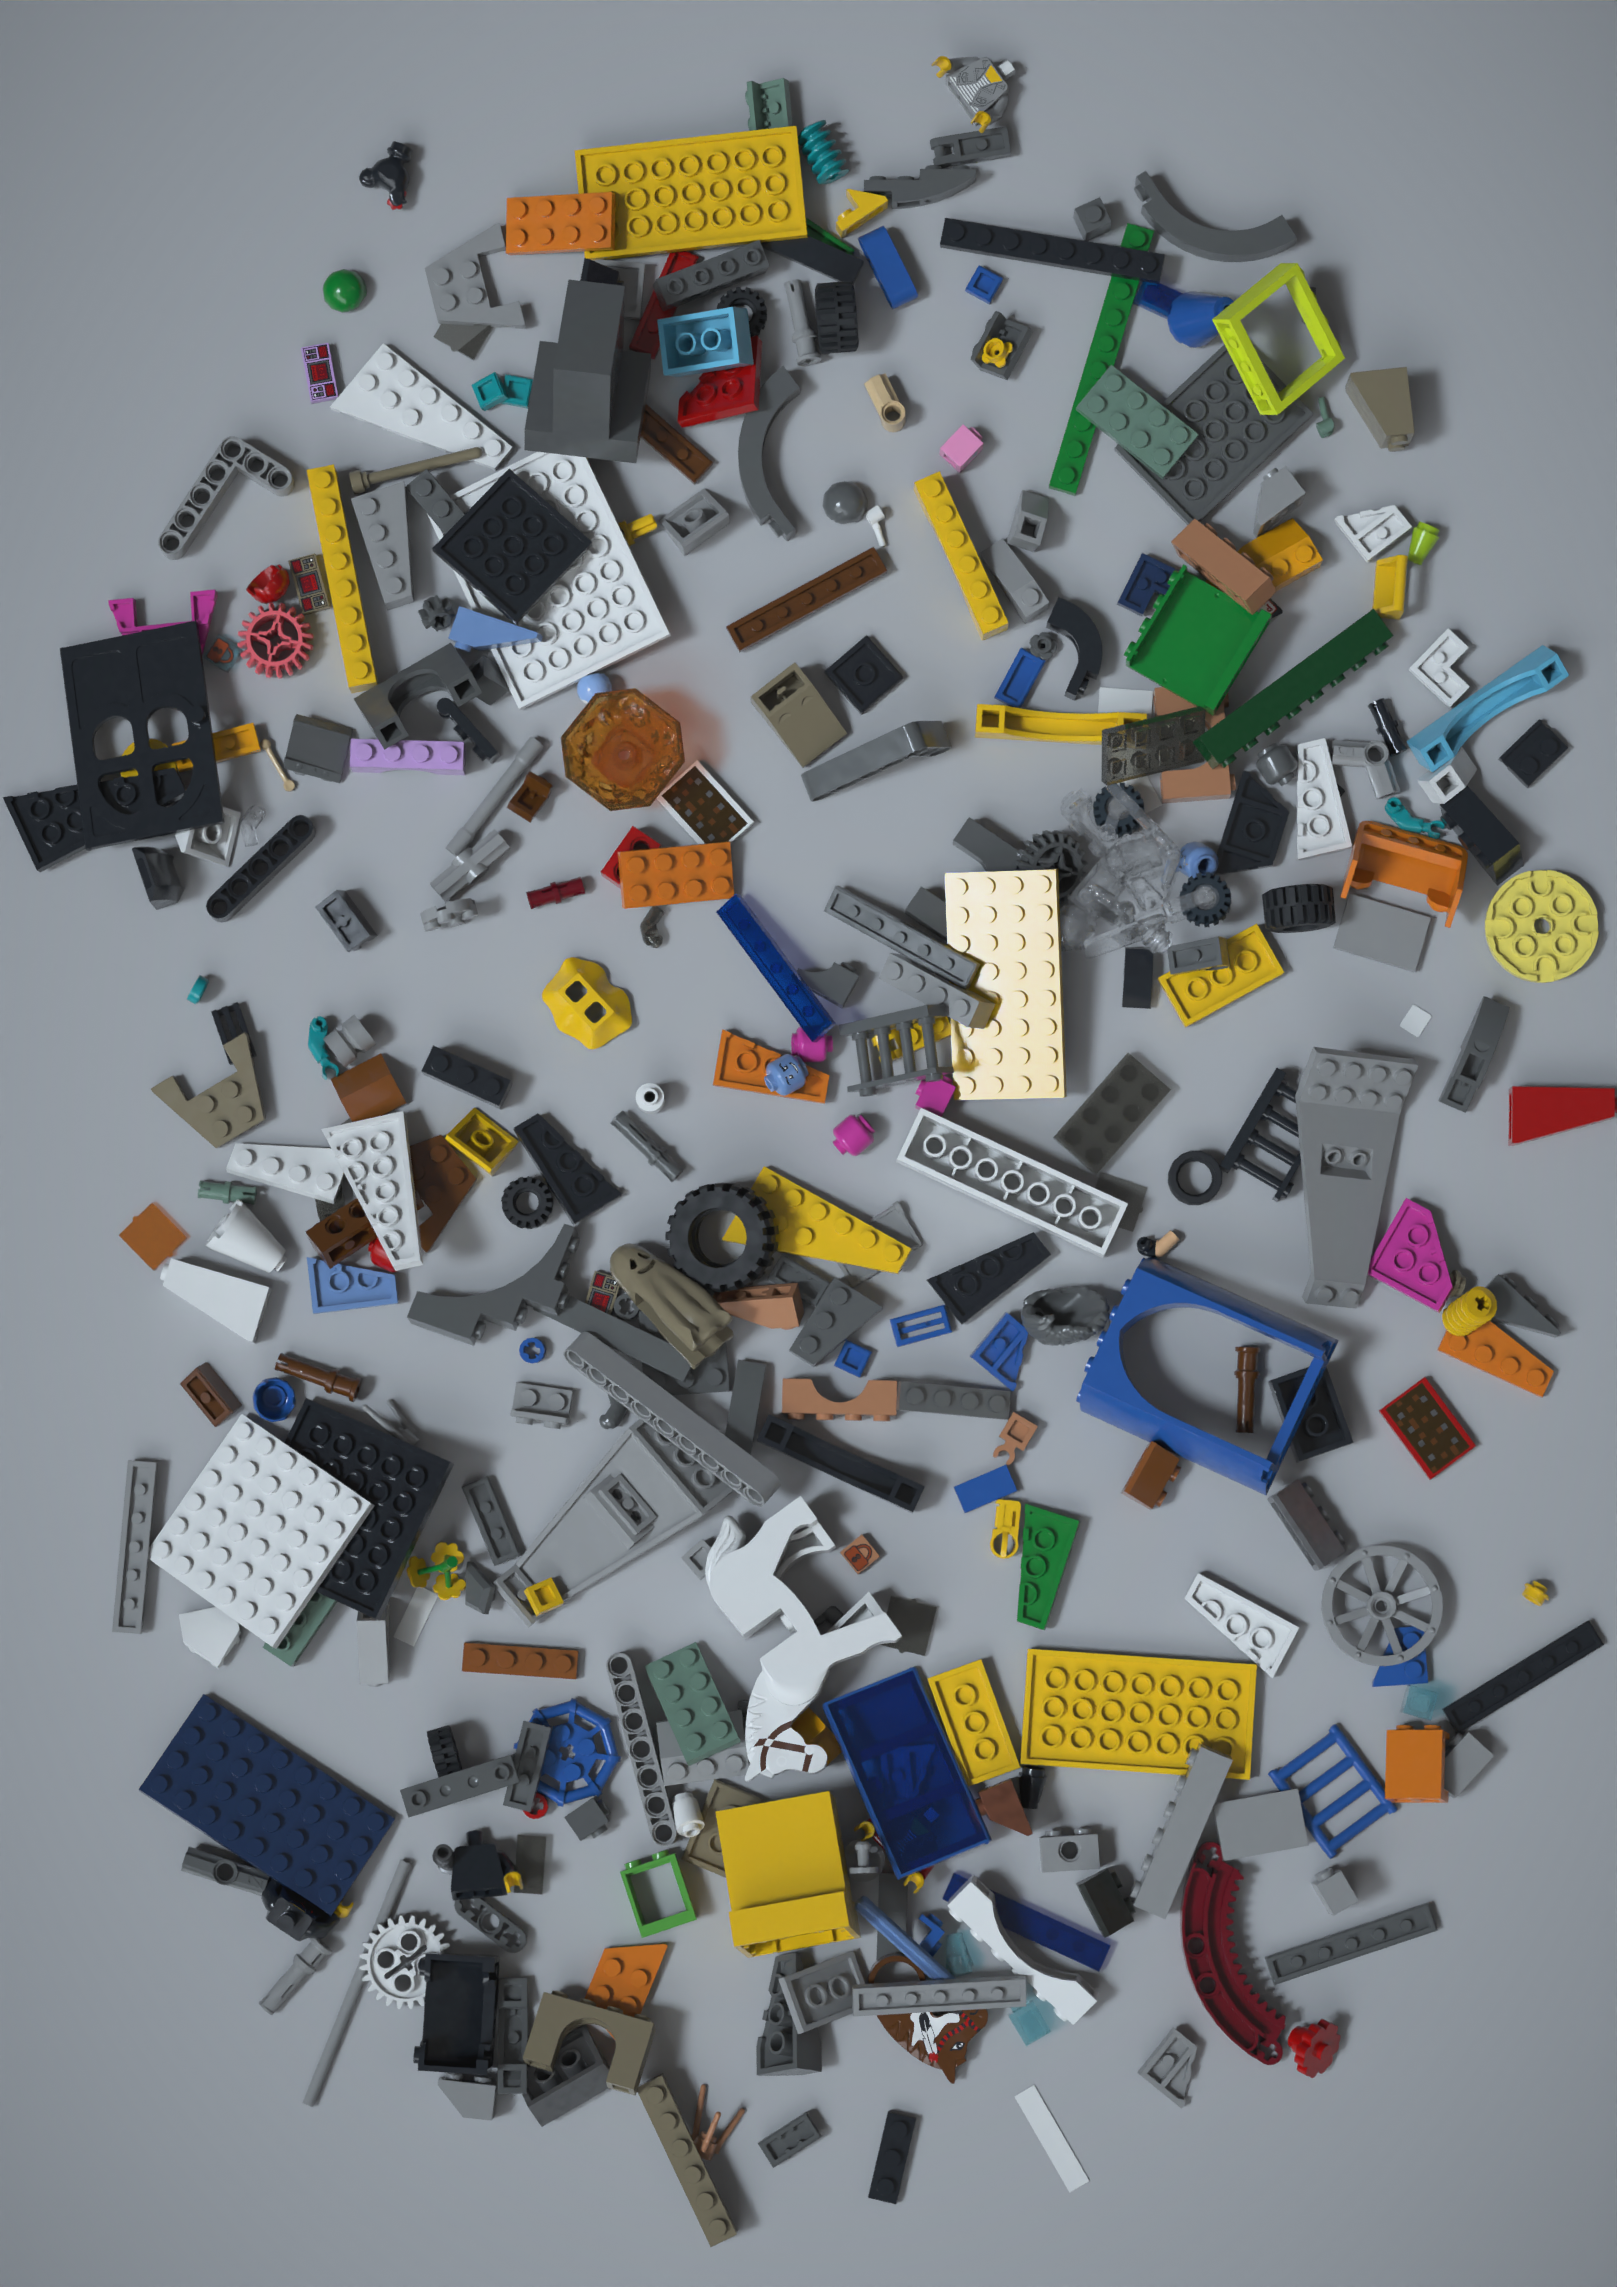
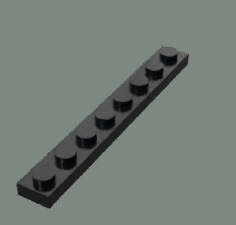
M945 218L940 241V248L1160 284L1165 254L950 218Z

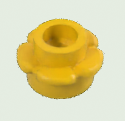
M1533 1581L1532 1584H1524L1525 1589L1522 1596L1530 1602L1542 1606L1545 1600H1549V1596L1546 1594L1548 1589L1536 1581Z

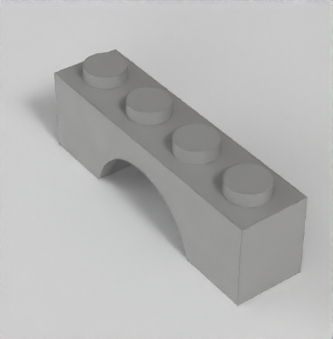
M890 953L879 977L884 982L926 1005H945L946 1016L968 1028L984 1029L995 1006V1003L973 991L965 990L941 979L927 968L902 954Z

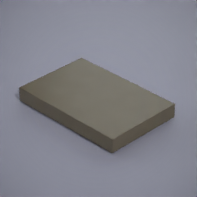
M714 1779L701 1810L705 1826L698 1835L690 1837L681 1859L726 1878L715 1811L765 1803L767 1801Z

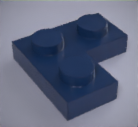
M1142 553L1117 605L1139 616H1143L1154 592L1166 594L1170 587L1167 584L1175 568Z

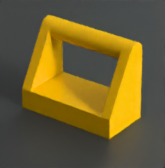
M1396 555L1376 561L1372 609L1377 612L1380 618L1400 620L1404 612L1408 556Z

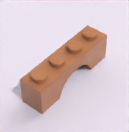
M783 1378L782 1414H788L789 1420H805V1415H816V1420H833V1415H845V1421H862V1416H873V1421L889 1422L890 1416H896L897 1381L868 1380L866 1387L856 1398L847 1402H833L818 1393L811 1379Z

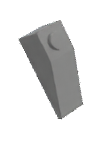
M1003 538L979 553L1024 624L1048 610L1050 602L1035 579Z

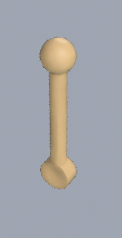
M263 739L260 742V747L266 750L284 782V789L287 792L293 791L295 788L294 782L286 776L270 748L271 742L268 739Z

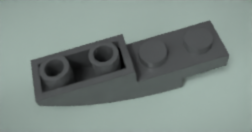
M929 165L925 169H920L919 180H914V177L900 176L897 180H886L884 176H872L869 180H864V192L892 198V209L925 206L949 198L975 183L976 169H970L966 165H957L953 169H942L939 165Z
M1483 996L1462 1042L1460 1054L1438 1100L1439 1102L1466 1113L1474 1093L1480 1087L1491 1062L1509 1013V1006Z

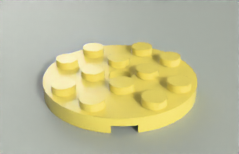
M1552 870L1527 871L1508 880L1493 896L1485 916V937L1495 960L1513 976L1534 983L1555 982L1572 975L1591 956L1599 934L1598 913L1588 892L1573 878ZM1537 919H1544L1549 923V931L1547 933L1540 934L1536 932L1534 923Z

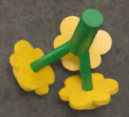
M439 1542L436 1544L435 1552L431 1554V1560L435 1562L434 1566L426 1567V1562L423 1558L410 1557L406 1572L414 1588L419 1586L421 1588L426 1587V1580H429L430 1573L438 1571L444 1573L437 1576L436 1584L433 1585V1591L438 1593V1597L441 1600L460 1597L461 1591L466 1588V1582L463 1579H459L457 1574H451V1572L457 1570V1564H461L464 1560V1554L458 1550L456 1543L448 1545L445 1542Z

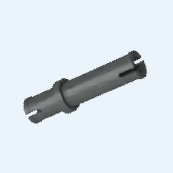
M621 1111L610 1124L645 1155L651 1166L655 1165L671 1182L683 1172L684 1168L666 1153L667 1149L655 1143L624 1111Z

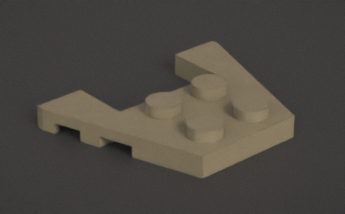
M243 1033L223 1045L237 1072L199 1095L188 1100L175 1076H171L151 1088L158 1098L215 1148L223 1146L266 1120L247 1033Z

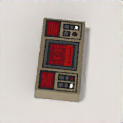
M316 554L289 560L303 615L330 609Z
M595 1271L585 1303L611 1315L620 1286L612 1276Z

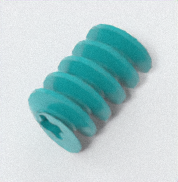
M826 120L817 121L805 127L798 136V143L800 146H803L801 149L802 153L808 155L807 163L813 165L811 168L812 173L818 175L816 180L820 185L832 183L849 172V169H841L846 163V159H836L841 154V150H831L836 144V140H826L831 134V130H821L826 124Z

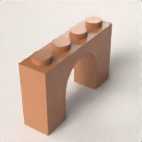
M1163 687L1154 688L1153 691L1155 721L1193 719L1203 724L1209 730L1225 718L1224 708L1229 707L1228 693L1215 715L1212 716ZM1208 762L1194 769L1161 771L1160 788L1162 804L1229 799L1231 791L1236 790L1235 775L1229 773V765L1223 768L1219 764L1212 769Z

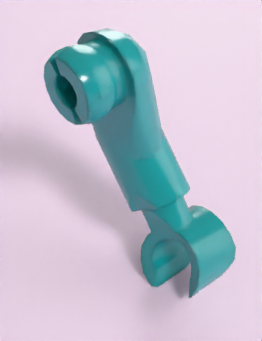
M1392 797L1388 799L1385 805L1386 813L1402 830L1417 833L1423 831L1427 832L1430 838L1438 839L1440 833L1433 832L1431 828L1439 827L1444 829V823L1439 820L1429 823L1424 822V819L1413 817L1399 798Z
M317 1016L310 1023L308 1048L317 1063L321 1064L322 1077L327 1080L325 1071L333 1069L336 1072V1077H338L339 1068L330 1062V1056L323 1040L327 1036L328 1023L324 1017Z

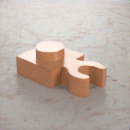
M1013 1412L999 1435L1001 1439L1005 1440V1443L994 1450L993 1457L996 1458L1000 1451H1007L1009 1459L1006 1465L1012 1464L1015 1459V1448L1017 1447L1024 1451L1038 1426Z

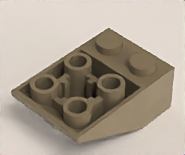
M793 663L751 696L752 705L802 768L847 735V732L814 685L796 663Z

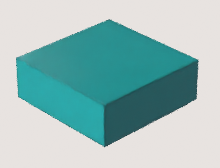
M496 372L472 384L480 408L484 411L508 399L501 378Z
M505 374L503 386L508 399L501 402V404L528 409L533 379Z

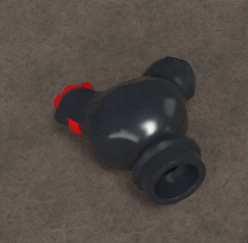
M393 141L387 149L388 158L379 160L372 168L362 170L359 176L362 186L366 188L381 187L389 192L387 205L392 210H400L407 203L405 197L409 184V174L404 167V163L411 161V154L413 152L408 146Z

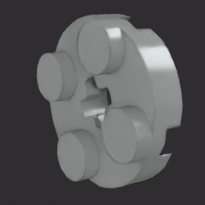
M467 898L447 902L445 906L438 909L436 906L421 912L420 915L425 932L441 928V924L448 923L449 927L462 925L465 923L464 920L477 917L478 912L475 901Z

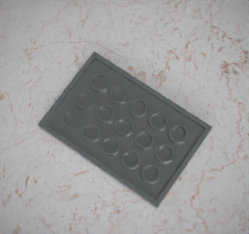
M1224 344L1161 403V405L1199 434L1198 438L1164 479H1161L1119 444L1114 450L1189 525L1194 519L1201 522L1313 416V412L1297 398L1278 415H1260ZM1261 360L1278 394L1286 385Z

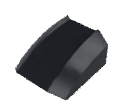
M155 847L132 848L149 902L153 907L159 910L178 903L185 888L180 884L173 863L174 856Z

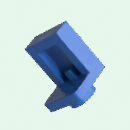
M921 1913L918 1918L929 1926L931 1930L919 1945L933 1957L942 1946L939 1939L945 1931L940 1927L944 1923L932 1913H929L927 1917Z

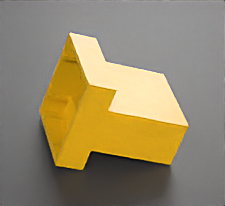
M830 1791L715 1811L731 1905L729 1919L733 1943L736 1949L746 1957L752 1958L861 1938L858 1915L854 1908L855 1903L852 1900L836 1798Z

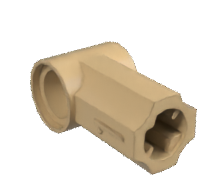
M886 373L876 375L864 383V386L881 419L883 428L889 432L900 431L906 422L905 408L900 403ZM894 411L901 416L896 421H889L886 415Z

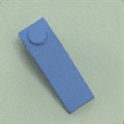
M459 606L448 638L455 642V648L470 653L472 648L481 651L541 642L543 636L538 632Z

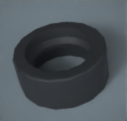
M1189 1151L1181 1154L1172 1163L1168 1172V1185L1171 1193L1178 1201L1187 1205H1201L1209 1202L1218 1193L1222 1184V1171L1219 1163L1210 1154L1203 1151ZM1192 1161L1205 1164L1212 1175V1182L1209 1188L1204 1193L1198 1195L1185 1192L1178 1181L1180 1169Z

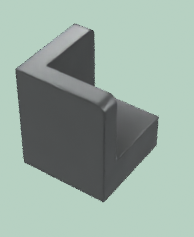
M484 655L468 667L482 691V694L478 695L477 698L486 704L492 705L509 691V687L498 664Z

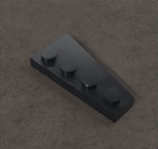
M538 1113L514 1127L513 1130L573 1225L621 1197L622 1194L616 1188H613L604 1179L605 1177L584 1160V1157L577 1150H574Z

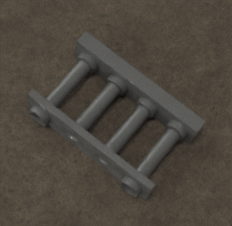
M923 1005L839 1025L840 1036H852V1041L856 1042L861 1084L847 1086L848 1092H859L860 1097L873 1096L877 1094L876 1090L923 1079H926V1082L943 1080V1075L954 1073L953 1067L938 1066L933 1024L936 1023L935 1019L946 1016L945 1005ZM915 1023L922 1026L927 1069L916 1071L911 1029H913V1024ZM893 1028L900 1032L905 1074L894 1076L889 1034H891V1029ZM874 1033V1036L878 1038L883 1079L872 1081L867 1039H869V1034Z
M515 1754L401 1789L400 1792L408 1818L519 1783L513 1763Z

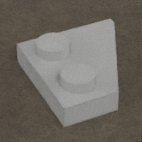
M1173 2027L1137 2073L1182 2109L1185 2104L1184 2096L1187 2083L1190 2082L1191 2065L1195 2060L1197 2046Z

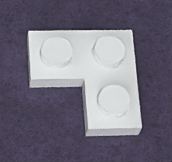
M1448 628L1409 668V671L1450 708L1470 687L1450 668L1469 647Z

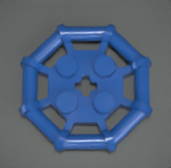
M571 1698V1701L539 1710L537 1708L534 1709L529 1722L549 1727L551 1725L546 1719L569 1713L568 1723L553 1726L541 1774L543 1776L546 1773L560 1781V1790L558 1791L540 1780L537 1792L556 1802L557 1806L560 1807L570 1802L602 1795L601 1791L618 1762H621V1756L618 1755L610 1725L612 1721L610 1718L601 1716L580 1704L574 1698ZM575 1714L596 1725V1727L591 1731H587L575 1724ZM599 1731L601 1732L606 1754L597 1753L593 1736ZM518 1742L514 1743L513 1749H517ZM570 1744L573 1746L572 1752L575 1753V1757L573 1759L568 1757L565 1761L561 1758L562 1753L559 1750L561 1746L566 1748ZM597 1759L606 1760L593 1781L588 1774ZM584 1778L589 1785L566 1792L567 1782Z

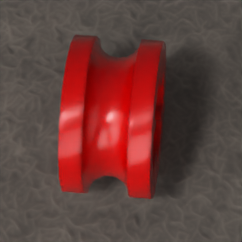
M537 1793L536 1798L540 1799L539 1803L543 1802V1809H539L537 1814L523 1810L527 1817L539 1819L546 1814L548 1801L542 1794Z

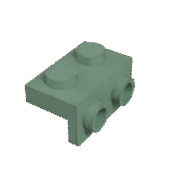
M781 78L760 84L754 81L747 82L745 99L749 106L750 118L748 119V128L750 131L793 126L789 80Z

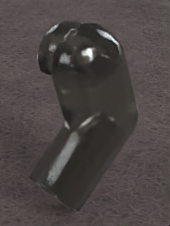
M657 906L651 907L640 924L643 942L652 948H658L663 942V937L658 933L657 924L665 912Z

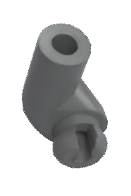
M608 1394L611 1406L605 1415L600 1416L599 1422L604 1429H614L619 1426L624 1418L626 1407Z

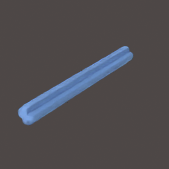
M862 1896L855 1902V1910L930 1979H956L869 1898Z

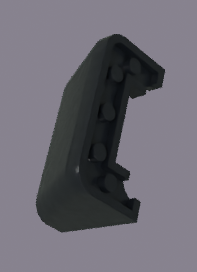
M426 1953L425 1958L420 1959L419 1975L424 1976L426 1991L423 2036L420 2046H415L413 2062L418 2064V2071L488 2075L492 2072L500 1956Z

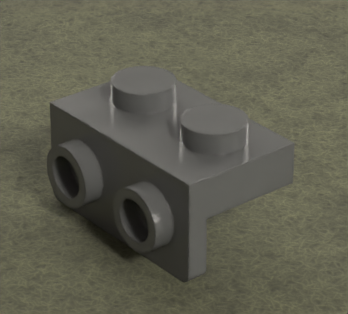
M995 311L992 318L986 323L981 339L973 348L971 361L980 371L1008 380L1033 331L1028 326L1008 320L1001 312ZM993 338H998L1003 343L1010 342L1013 345V351L1008 354L1006 365L1002 368L996 367L993 363L986 364L982 361L984 346Z

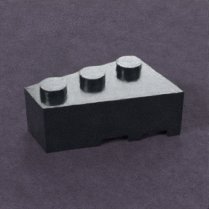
M1468 786L1445 804H1440L1441 821L1447 829L1454 830L1460 843L1472 853L1497 886L1524 866L1520 843Z

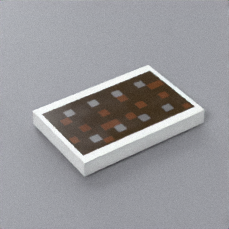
M698 760L655 797L696 844L725 841L732 844L754 824V821Z

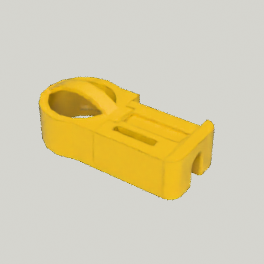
M998 1499L995 1502L999 1506H996L994 1526L997 1529H992L990 1549L996 1557L1007 1559L1017 1552L1019 1546L1018 1532L1021 1504L1019 1501ZM999 1534H1002L1001 1555L994 1548V1541ZM1009 1534L1013 1537L1014 1548L1011 1554L1006 1555Z

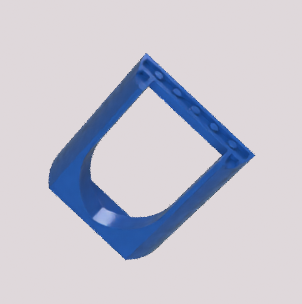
M1154 1257L1143 1258L1136 1268L1132 1279H1127L1122 1287L1121 1294L1124 1296L1119 1306L1115 1305L1110 1313L1109 1320L1111 1323L1108 1330H1103L1098 1338L1097 1346L1099 1349L1095 1357L1091 1356L1085 1366L1084 1372L1087 1374L1076 1402L1080 1403V1409L1084 1413L1143 1440L1153 1441L1167 1451L1267 1496L1339 1340ZM1173 1308H1196L1221 1315L1314 1358L1267 1458L1264 1459L1178 1420L1147 1402L1137 1391L1128 1375L1123 1355L1124 1334L1138 1321L1156 1312Z

